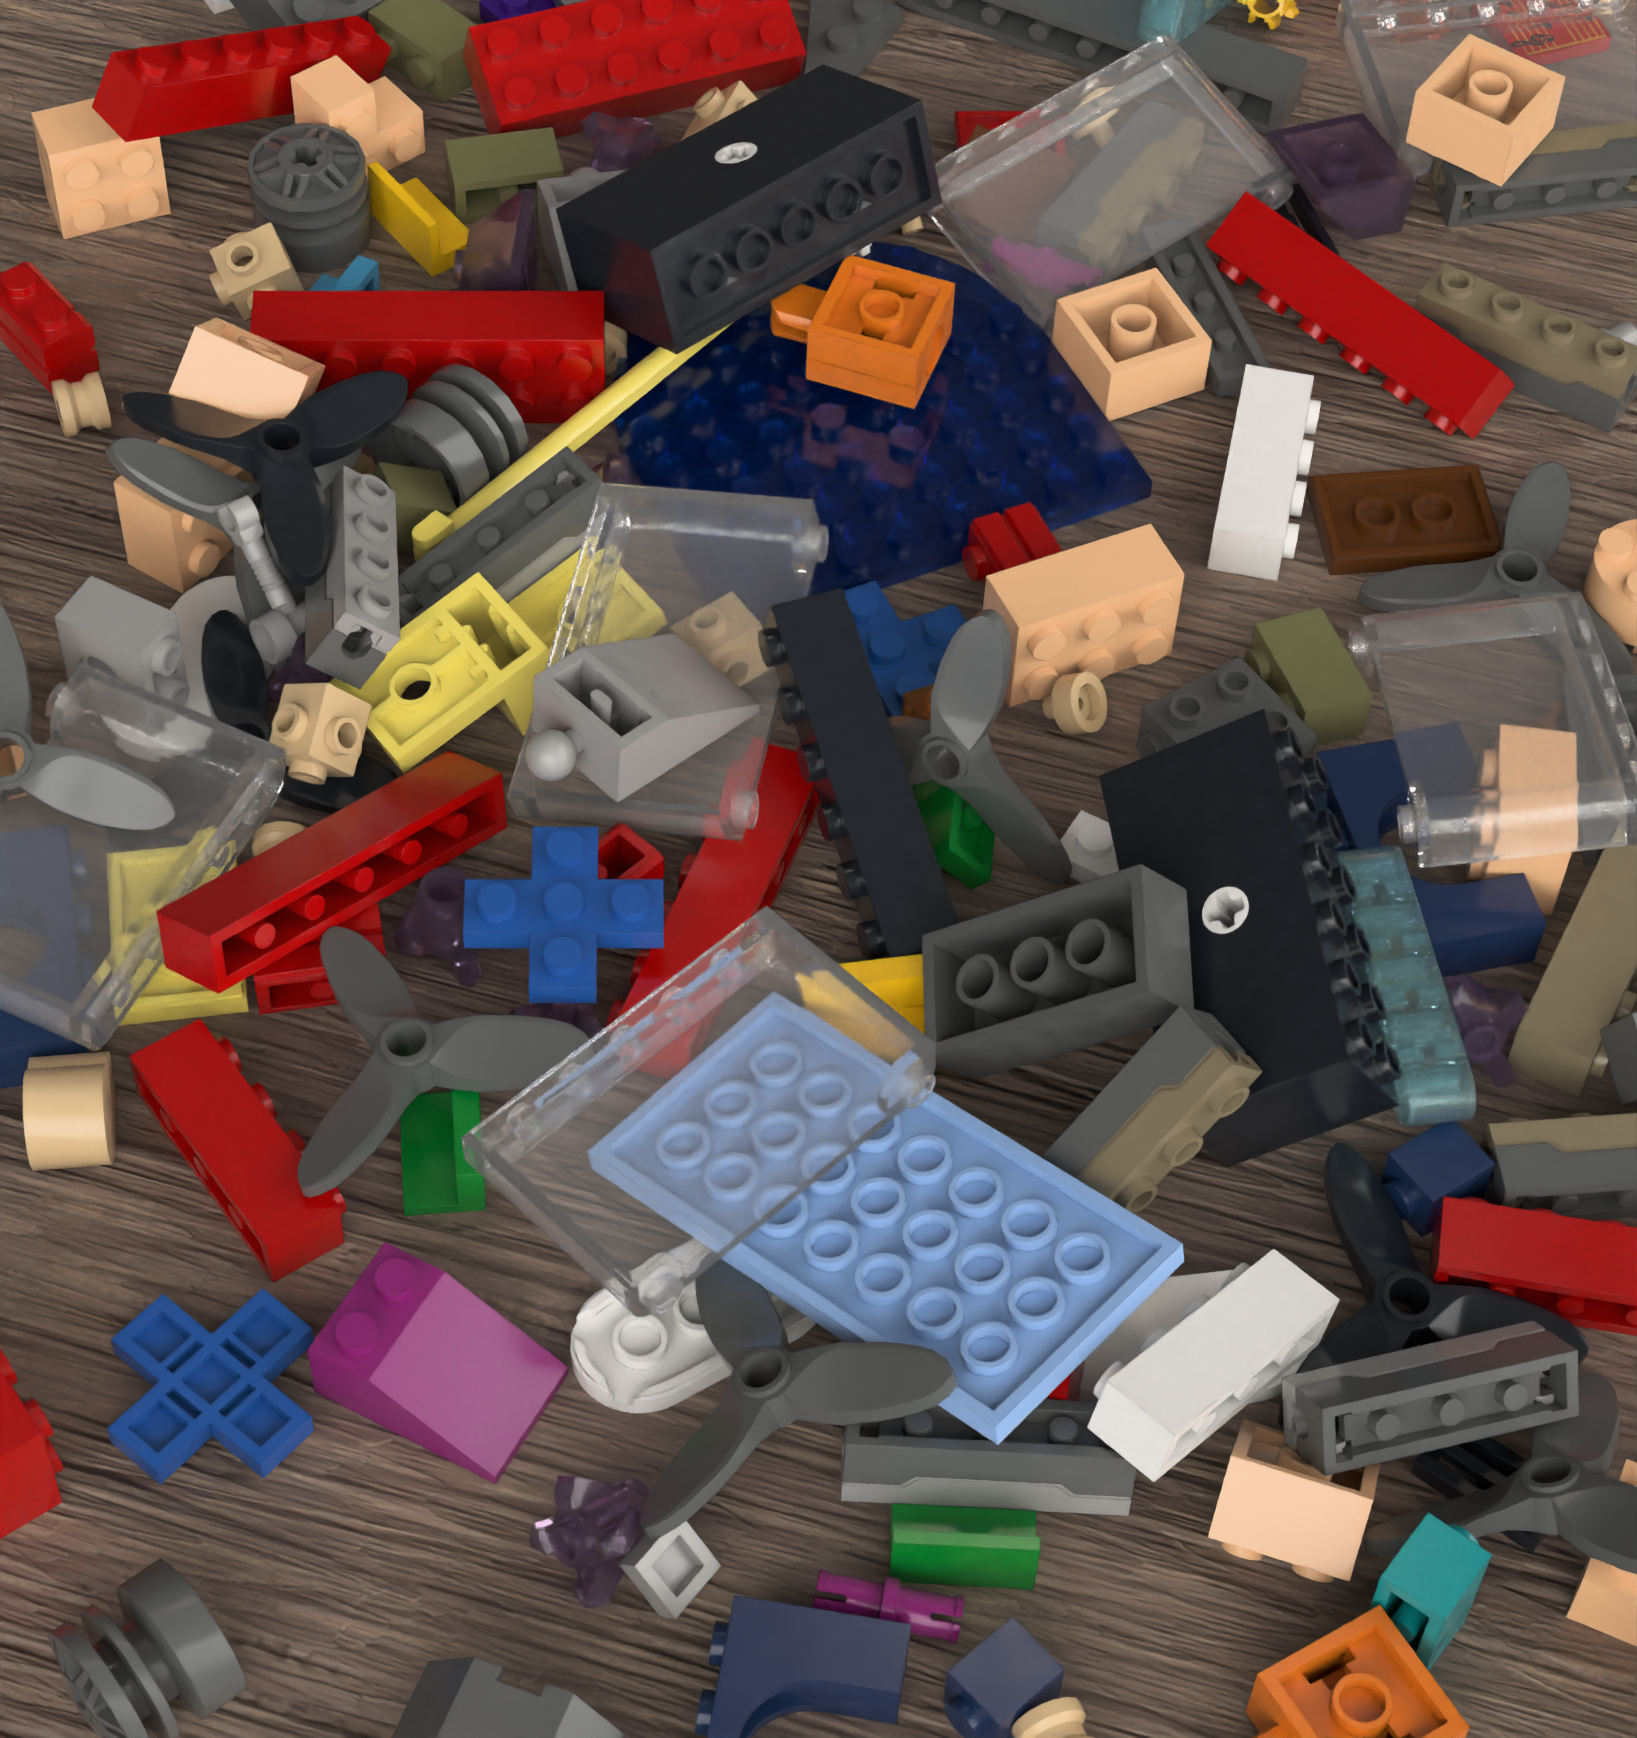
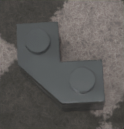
M474 1656L428 1661L392 1738H624L625 1734L574 1693L547 1683L540 1696L501 1682L500 1679L503 1675L502 1666Z

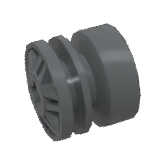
M299 123L278 128L261 138L249 153L247 172L251 184L250 195L254 202V227L256 229L269 222L272 223L286 248L296 272L322 273L342 268L352 262L358 255H361L370 243L372 226L370 204L366 195L368 185L365 174L366 160L359 142L344 130L325 124Z
M455 363L441 366L432 374L427 382L422 383L414 391L410 400H406L403 412L398 418L369 442V450L376 467L379 462L441 471L455 506L458 508L527 453L528 435L522 417L515 406L492 380L473 368Z
M161 1558L116 1589L121 1612L126 1621L123 1625L119 1627L103 1610L91 1604L80 1615L92 1646L67 1621L48 1635L52 1651L60 1665L63 1683L85 1720L101 1738H149L141 1721L157 1738H177L180 1734L174 1712L169 1704L171 1700L177 1698L187 1710L203 1720L247 1688L243 1671L221 1629L186 1580L168 1562Z

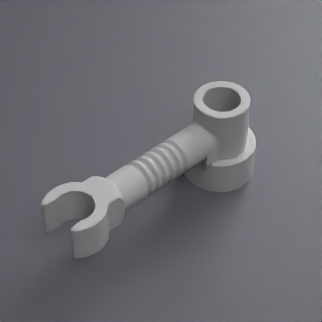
M246 495L216 509L221 525L231 536L233 542L238 547H241L248 563L251 564V569L254 570V575H257L256 579L260 581L259 585L262 586V591H265V596L272 608L269 612L250 622V634L262 657L270 664L275 665L296 654L299 650V645L305 642V600L297 604L287 583L284 582L285 579L282 578V573L279 572V567L276 566L277 563L273 561L274 557L271 556V551L263 537L264 530L260 523L258 510L251 498Z

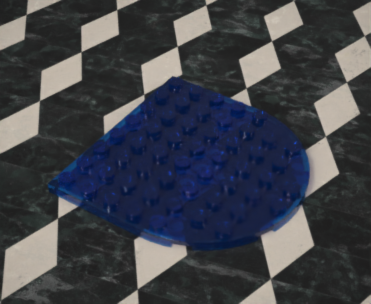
M876 241L870 246V253L861 258L955 283L951 335L915 409L806 379L807 344L778 337L772 333L770 327V301L732 323L614 419L616 443L621 459L633 483L708 606L711 607L734 594L762 628L771 605L839 588L847 590L872 581H876L880 589H884L963 562L962 550L968 544L969 524L976 518L999 512L1001 515L1008 508L1031 502L1050 531L1150 498L1153 481L1043 329L1010 295L987 279L944 258L919 251L912 246H899ZM843 260L801 284L828 291ZM631 333L628 337L627 358L618 359L613 383L659 346Z

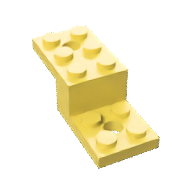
M593 539L508 603L479 572L475 573L400 629V640L390 652H387L385 659L360 690L336 678L332 679L329 683L372 705L366 730L399 769L406 773L495 705L524 736L532 730L533 682L535 675L581 647L657 636L668 628L669 625L664 613ZM594 610L598 612L596 618L585 627L575 628L568 625L572 616L579 611ZM417 681L431 682L429 690L422 697L414 700L402 699L404 690L410 684Z

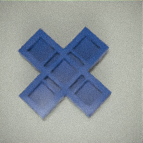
M876 581L844 590L887 717L904 716L930 721L931 693L941 659L952 637L966 621L956 604L901 622Z
M533 827L531 879H465L464 948H530L529 1003H597V948H664V879H598V827Z
M263 1288L212 1334L167 1296L161 1294L111 1339L114 1354L153 1387L107 1428L110 1442L160 1485L212 1437L261 1478L266 1477L314 1432L312 1416L271 1383L310 1347L314 1341L313 1329Z

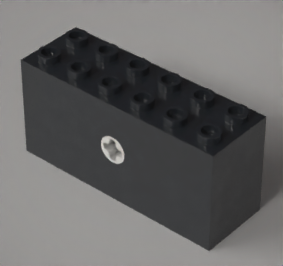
M822 64L556 208V213L578 291H604L605 321L677 355L850 255L863 257L869 254L870 246L873 242L943 202L922 100Z
M1262 709L1100 775L1099 778L1119 871L1142 864L1187 890L1194 1009L1213 1014L1244 1049L1245 1055L1250 1056L1263 1071L1248 1087L1250 1093L1243 1105L1232 1114L1219 1118L1202 1136L1204 1141L1202 1147L1229 1167L1400 1106L1394 1081L1401 1078V1069L1394 1049L1387 1040L1383 1039L1379 1021L1386 1018V1008L1377 986L1368 979L1364 962L1371 960V948L1364 930L1359 923L1354 922L1350 904L1357 902V892L1350 873L1339 862L1336 847L1343 845V836L1335 815L1330 809H1326L1322 792L1329 789V779L1324 765L1317 754L1308 755L1302 749L1294 730L1289 726L1282 728L1265 709ZM1163 1024L1152 1027V1029H1153V1034H1155V1032H1156Z

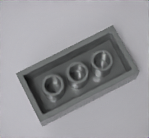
M1142 864L922 935L926 1058L973 1080L1164 1024L1179 1006L1194 1009L1187 890Z

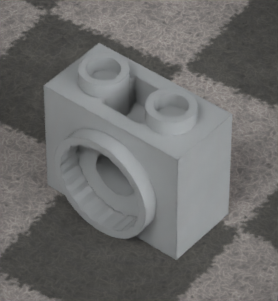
M91 575L55 615L71 698L155 736L170 716L175 717L183 710L190 692L176 612Z

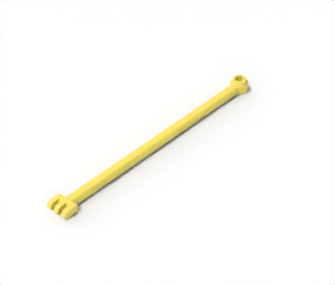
M731 324L677 355L660 346L657 347L446 517L437 510L432 512L412 529L415 561L417 562L564 447L567 446L573 452L576 451Z

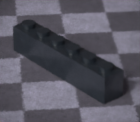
M839 588L771 605L762 630L758 631L760 653L768 668L775 666L782 686L777 690V699L782 718L787 725H795L801 742V746L797 747V759L801 774L806 783L814 782L821 804L817 805L816 808L821 833L827 842L834 840L841 863L837 864L836 867L841 892L846 901L854 900L861 923L857 924L856 930L862 954L866 960L923 954L922 935L958 924L959 922L844 590Z

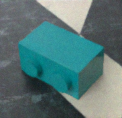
M1428 1512L1380 1576L1369 1611L1380 1605L1427 1670L1430 1671L1466 1621L1492 1554L1480 1547L1475 1537L1464 1528L1455 1524H1445Z

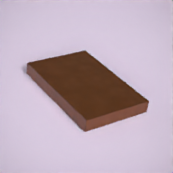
M1478 464L1308 476L1306 492L1329 575L1386 572L1413 566L1464 563L1492 557L1499 552L1501 536Z

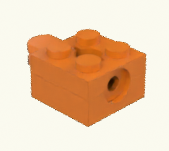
M850 255L843 260L828 291L799 284L771 300L770 327L775 336L807 344L806 379L915 409L951 335L955 283Z
M1380 1605L1259 1672L1256 1675L1246 1708V1714L1259 1731L1258 1734L1251 1738H1465L1470 1728Z

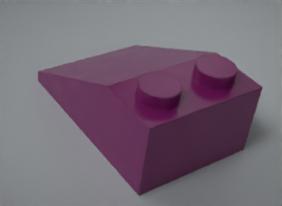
M386 1242L381 1246L308 1348L314 1392L494 1484L498 1482L569 1374L568 1366L445 1271Z

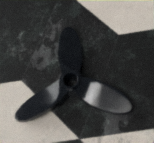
M378 370L360 374L309 396L284 419L263 420L245 418L200 402L152 392L124 394L122 397V410L124 415L133 423L149 432L176 444L225 459L251 473L261 483V523L266 542L278 567L294 583L311 586L321 578L327 566L330 546V521L323 487L314 468L350 455L388 428L403 412L408 394V381L403 375L392 371Z
M219 610L212 614L205 624L201 652L206 699L217 729L215 739L195 755L153 781L165 791L174 803L177 812L176 821L167 828L154 832H131L108 828V847L116 851H127L155 843L183 829L214 808L225 798L243 788L262 786L298 806L332 815L394 781L398 776L383 764L361 753L357 761L354 777H326L325 784H310L290 777L288 775V766L265 756L272 733V726L268 723L269 699L263 662L247 626L232 612ZM242 750H255V752L251 754L237 753Z
M1336 1143L1329 1150L1323 1168L1324 1187L1328 1205L1339 1238L1367 1298V1304L1332 1331L1305 1359L1296 1374L1402 1350V1348H1410L1418 1344L1422 1346L1528 1321H1535L1544 1327L1545 1331H1550L1577 1349L1578 1366L1585 1360L1589 1351L1585 1337L1571 1322L1556 1313L1524 1299L1484 1287L1435 1284L1420 1271L1396 1207L1377 1174L1365 1158L1352 1147L1343 1143ZM1398 1301L1406 1304L1413 1310L1415 1315L1400 1312L1393 1306L1392 1302ZM1549 1370L1542 1372L1545 1376H1550ZM1283 1398L1278 1411V1423L1282 1432H1284Z

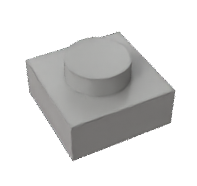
M687 1521L669 1533L651 1539L644 1534L619 1563L660 1617L677 1619L721 1567Z

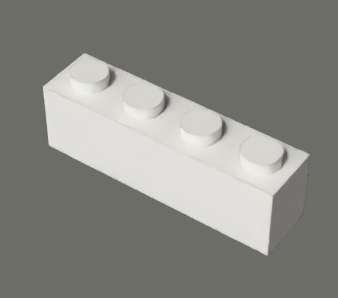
M1246 364L1207 569L1277 581L1281 559L1294 558L1300 524L1289 523L1288 521L1290 515L1301 517L1307 482L1296 481L1297 474L1308 476L1314 441L1304 440L1303 437L1304 433L1315 435L1321 401L1310 399L1314 375Z
M1275 1249L1271 1250L1252 1266H1249L1246 1262L1241 1263L1227 1277L1216 1295L1212 1298L1205 1294L1200 1295L1184 1312L1178 1325L1170 1331L1164 1327L1158 1328L1142 1345L1135 1359L1127 1365L1119 1360L1105 1371L1093 1391V1394L1099 1400L1087 1428L1151 1481L1155 1482L1319 1345L1340 1299Z

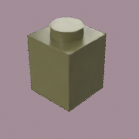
M379 462L372 474L381 479L389 489L395 491L397 550L413 552L412 529L432 512L437 510L447 517L457 509L441 471Z

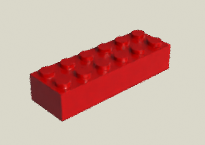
M587 0L468 27L463 51V59L489 135L553 127L555 138L691 107L710 89L718 87L721 91L739 80L751 92L785 85L797 79L807 55L788 0Z
M253 291L250 332L325 365L326 367L315 393L345 379L382 370L396 372L407 379V400H410L414 391L422 383L427 382L432 374L441 366L456 363L473 368L492 380L509 397L522 417L523 423H564L606 389L604 291Z

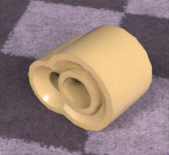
M110 1052L30 1057L28 1068L24 1073L22 1097L26 1150L32 1171L112 1165L115 1159L116 1101L114 1072Z

